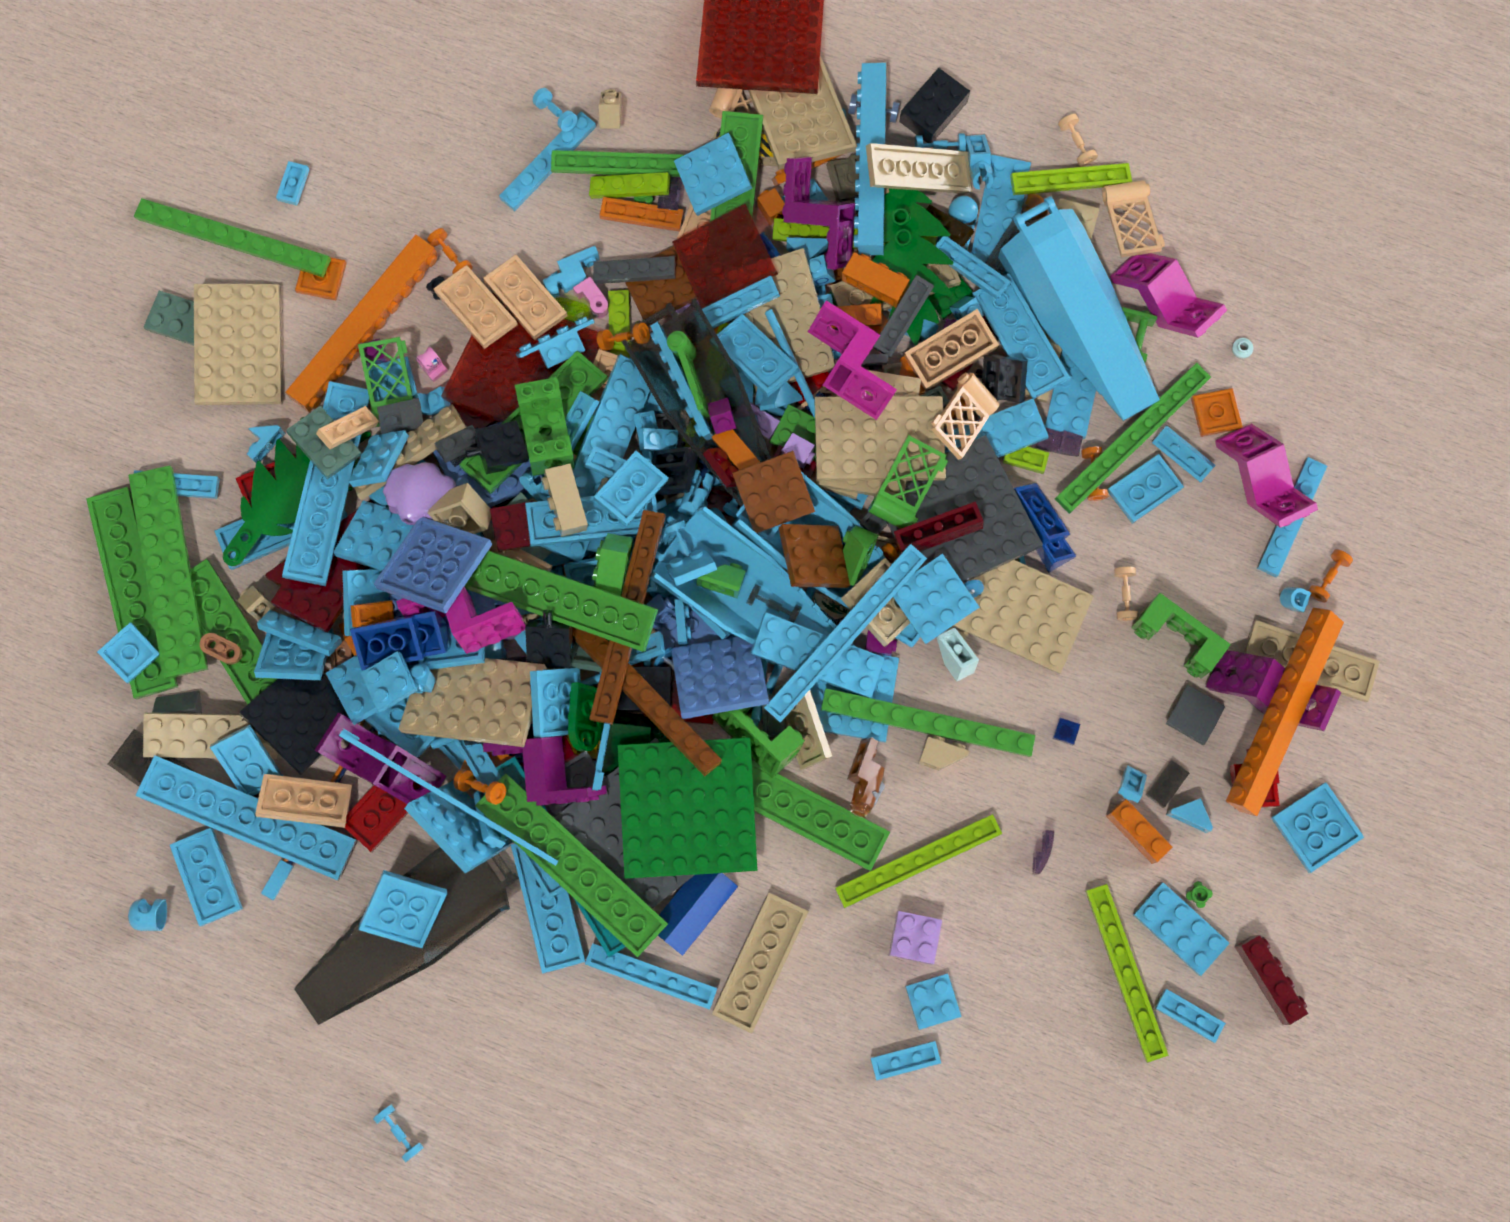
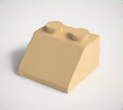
M468 483L451 488L427 512L436 522L472 534L487 530L491 519V508Z

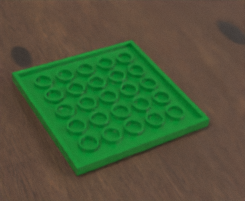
M750 738L703 740L722 759L721 764L706 776L672 742L618 745L625 879L758 871Z

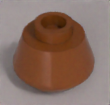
M1035 193L1028 194L1022 204V213L1044 202V199ZM1048 209L1034 216L1031 220L1045 217Z

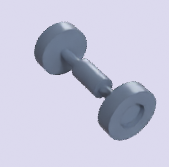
M852 93L848 114L854 115L856 107H861V103H857V94ZM899 102L893 103L892 110L886 109V113L891 114L890 122L896 123Z

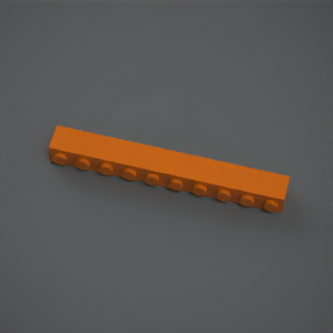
M414 235L286 390L285 393L291 400L309 413L312 409H316L319 406L321 398L327 393L329 381L335 382L338 377H342L346 373L348 365L359 357L358 344L372 341L375 332L382 329L389 315L397 311L399 303L403 298H407L410 295L412 287L416 282L419 283L423 279L425 271L436 263L438 254L432 245L418 235Z
M1312 608L1226 799V802L1239 812L1258 816L1344 624L1331 610Z

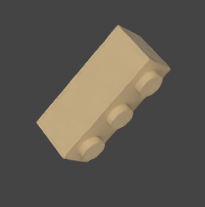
M571 464L545 469L544 477L541 480L544 490L549 492L550 497L547 498L550 511L554 510L556 518H553L555 530L560 531L561 537L587 531L588 524Z

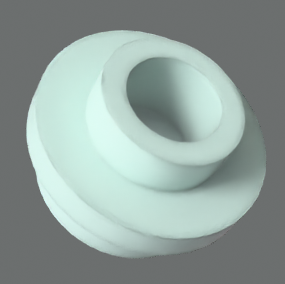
M1239 338L1232 345L1234 355L1242 359L1248 358L1254 349L1252 342L1246 338ZM1240 345H1244L1246 350H1242Z

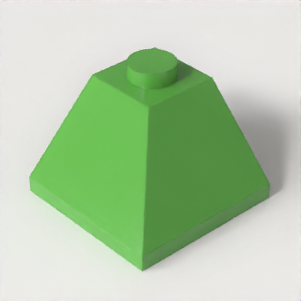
M857 525L851 531L847 530L843 538L845 543L843 553L849 583L852 586H855L865 573L879 535Z
M730 563V566L724 564L717 567V570L698 577L696 586L738 598L746 571L742 570L743 567L738 564Z

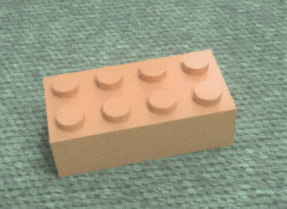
M976 309L906 351L904 357L916 377L921 379V385L927 391L998 348L999 344L980 312Z

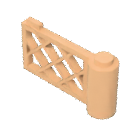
M735 72L724 73L709 112L715 117L722 119L723 111L735 112L736 108L744 106L747 113L757 114L756 111L751 113L747 104L752 103V99L744 100L742 96L743 89H747L745 82L741 81L739 75Z
M1144 180L1108 185L1102 188L1103 203L1107 206L1121 258L1161 252L1162 247L1165 246L1162 234L1158 235L1147 197L1150 196V186ZM1136 205H1144L1145 211L1141 214L1133 208ZM1121 208L1126 212L1121 217L1114 213L1113 209ZM1129 213L1139 218L1135 224L1125 219ZM1141 220L1149 224L1150 228L1147 231L1138 226ZM1121 223L1131 228L1127 234L1119 230ZM1134 230L1143 235L1140 241L1130 236ZM1147 237L1154 241L1155 246H1147L1143 244V241ZM1127 240L1136 246L1134 249L1125 250L1123 244Z
M964 373L957 380L959 382L957 391L942 414L936 415L931 422L933 425L931 430L958 460L964 457L988 417L1000 405L974 373ZM960 396L965 399L966 407L961 406ZM951 410H956L957 420H952ZM962 411H967L968 421H963ZM973 411L981 417L979 421H974ZM942 424L947 425L948 435L940 429ZM953 425H958L959 435H954ZM964 425H969L970 435H965ZM955 439H960V450L956 447Z

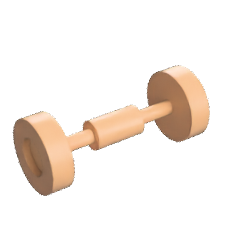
M1070 114L1061 119L1058 125L1062 131L1071 130V137L1074 143L1083 153L1077 158V162L1081 167L1095 161L1098 155L1095 150L1086 152L1085 144L1079 132H1076L1073 127L1079 122L1076 114Z
M1115 568V577H1123L1122 601L1125 602V611L1117 612V620L1139 619L1138 611L1129 610L1131 590L1130 586H1128V577L1136 575V568Z

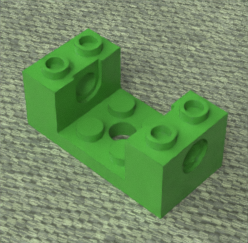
M557 377L516 384L515 389L532 475H541L545 473V469L571 464L573 469L575 467ZM543 428H550L552 430L548 436L541 435L540 431Z
M1161 593L1150 601L1139 616V619L1131 627L1135 630L1134 633L1138 637L1149 640L1166 622V626L1170 630L1178 631L1184 635V639L1188 643L1196 644L1198 647L1184 664V667L1187 668V672L1191 676L1199 677L1200 679L1213 670L1231 645Z
M753 707L713 714L712 718L732 738H750L752 759L771 778L776 776L796 758L805 741L801 733L791 726H788L775 739L770 741L768 735L763 730H759L748 716Z

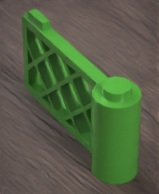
M674 331L667 338V346L682 363L698 411L706 420H710L708 404L693 364L697 354L696 348L683 332Z
M400 337L358 344L372 414L378 419L377 407L412 400L413 396L404 353H408L405 340L401 341ZM388 343H397L398 352L394 358L383 351ZM384 344L381 349L376 346ZM372 346L379 351L373 361L365 357V347ZM381 353L392 360L386 370L375 363ZM394 362L402 366L403 372L398 378L388 372ZM373 365L384 372L378 382L370 378L369 375ZM386 374L396 380L390 391L380 385ZM402 376H404L405 383L400 380ZM371 382H373L374 384H376L373 389H372ZM398 382L406 387L408 396L398 397L392 393ZM379 386L388 394L384 400L375 402L373 393ZM390 395H392L393 397H395V398H393V399H388V397H389Z
M908 435L878 493L871 502L868 512L900 529L915 524L918 520L915 517L916 512L938 471L943 472L948 462L945 459L946 454ZM910 441L918 445L920 454L908 457L906 448ZM934 453L940 456L936 465L927 467L924 455ZM922 457L925 468L913 472L910 460ZM907 461L910 473L898 477L897 465ZM926 471L928 477L926 484L917 486L914 475ZM911 476L915 488L903 491L899 479ZM897 480L899 493L891 495L884 491L889 482ZM916 490L918 499L915 505L912 506L906 503L904 494ZM901 495L902 500L898 499L896 496Z

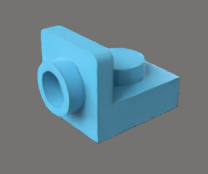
M440 386L428 394L417 393L415 395V399L419 398L421 411L424 415L435 416L440 410L450 406L447 387Z

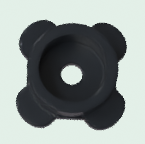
M442 276L432 279L426 286L427 290L432 292L435 300H440L434 288L445 280Z

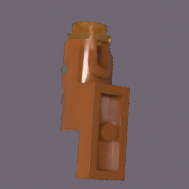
M872 737L860 742L847 778L855 783L853 798L850 803V812L859 817H867V814L874 808L885 788L882 782L884 767L872 761L877 753L876 747L878 741Z

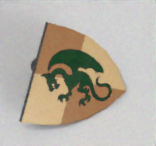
M818 592L814 594L815 603L836 626L851 611L826 594Z

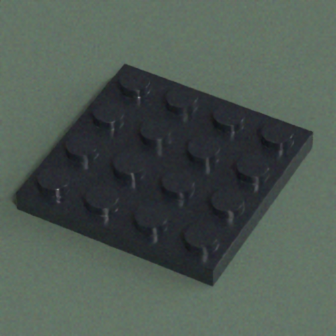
M322 674L321 680L277 679L239 712V715L300 775L323 756L316 752L315 749L336 715L340 713L349 718L330 680L324 674Z

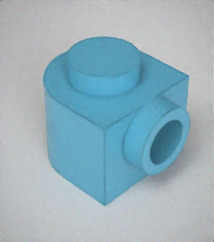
M1286 587L1281 592L1280 602L1291 611L1304 612L1311 592L1302 588Z
M424 664L413 666L410 669V674L418 689L415 693H431L435 684L434 675Z

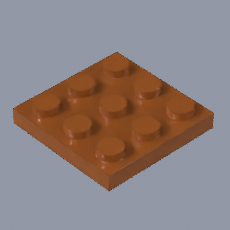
M676 246L650 257L675 256L676 279L625 282L646 325L701 299V295Z
M793 450L732 473L752 529L756 533L815 512Z
M782 524L779 527L791 587L848 588L850 586L838 526Z

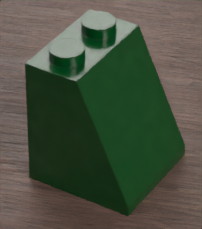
M615 713L613 725H610L602 766L604 776L609 775L619 767L618 745L649 743L651 726L643 714ZM601 723L600 738H599V742H598V753H599V748H600V743H601V738H602V732H603L604 723Z

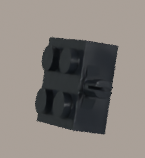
M995 354L984 356L983 370L977 369L976 373L978 374H975V376L982 378V384L997 401L1024 402L1028 360Z
M517 421L475 429L474 439L477 447L465 449L467 458L481 457L486 475L505 471L508 466L529 461Z
M677 440L675 449L654 451L652 464L669 478L655 496L690 492L698 455L690 447H685V441Z
M552 610L543 611V620L529 619L525 626L527 663L545 664L546 667L570 669L572 665V627L552 621Z

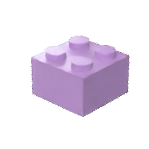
M897 911L888 956L934 964L942 920Z

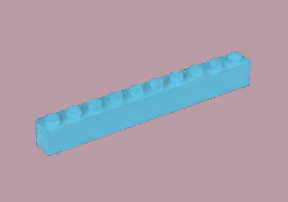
M862 63V71L858 72V84H861V89H857V102H861V107H857V120H860V125L856 126V136L860 138V143H856V156H860V161H856V174H859V179H855V192H859V198H855V210H859L858 216L854 217V228L858 229V235H854V247H858L859 255H883L885 188L870 187L866 145L870 143L885 144L886 63Z

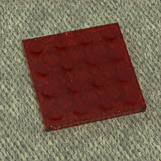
M746 204L672 241L701 309L762 279L778 275Z

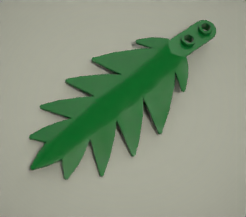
M889 188V193L884 195V243H888L884 246L883 255H876L872 261L877 264H885L889 270L895 273H903L909 279V286L914 277L918 275L934 285L931 292L952 296L953 293L946 284L923 265H953V261L931 242L920 237L950 236V233L938 219L923 206L917 204H931L932 200L918 190ZM875 297L870 302V304L884 303ZM928 297L907 330L914 345H918L924 319L936 324L939 323L936 310ZM892 307V310H891V313H890L889 318L891 317V315L893 314L894 310L896 309L895 307Z
M362 433L360 443L370 437L371 433ZM280 439L276 440V480L260 461L256 462L252 483V507L246 497H241L240 510L242 519L245 522L223 552V560L227 565H240L262 534L268 536L292 534L293 529L280 525L295 523L310 459L297 444L295 458ZM359 458L355 460L354 468L358 464ZM248 534V539L243 541V536ZM235 552V558L230 559L231 553Z

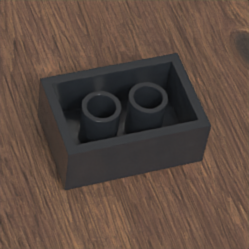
M938 67L901 110L899 122L916 135H922L925 142L933 143L968 103L970 90Z
M633 667L671 706V667ZM621 690L616 712H642Z

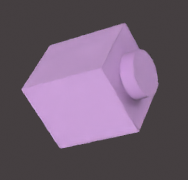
M792 433L782 449V454L793 450L799 467L804 469L806 464L810 465L816 455L814 453L815 445Z

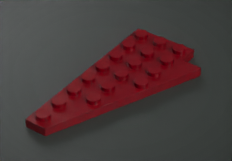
M357 510L341 521L335 548ZM333 554L327 584L322 586L283 578L282 574L286 561L284 560L265 575L267 579L281 586L271 600V604L328 633L344 608L343 571L368 570L370 567L336 557Z

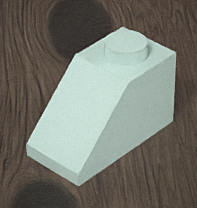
M950 629L937 636L944 665L954 679L959 681L973 674L979 659L957 629Z

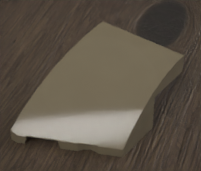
M850 155L847 159L829 161L826 164L837 202L859 197V192H855V179H859V174H856V161H860V156Z

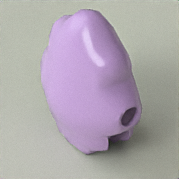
M426 462L417 465L405 464L391 471L384 486L383 494L386 497L385 500L389 505L390 512L398 514L402 522L408 525H415L417 520L422 517L433 520L427 513L428 510L451 488L456 487V483L452 477L442 475L439 467L435 464Z

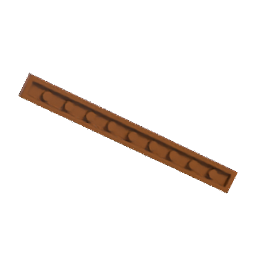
M643 510L621 594L622 597L644 604L666 517L664 513ZM609 641L590 715L591 721L613 725L632 651L631 647Z
M572 627L573 639L602 669L609 642L603 637ZM628 663L622 691L704 776L720 765L722 759Z

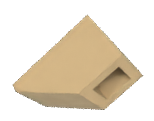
M607 89L605 92H601L599 100L600 129H620L621 92H617L615 89Z
M933 735L932 738L928 737L926 739L918 764L939 771L966 758L970 751L965 750L966 746L954 742L951 745L945 743L944 738Z

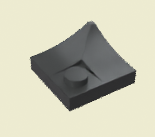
M888 354L868 355L861 366L869 367L871 371L881 369L882 366L888 363Z
M419 398L377 407L380 434L402 430L408 433L414 431L423 423Z

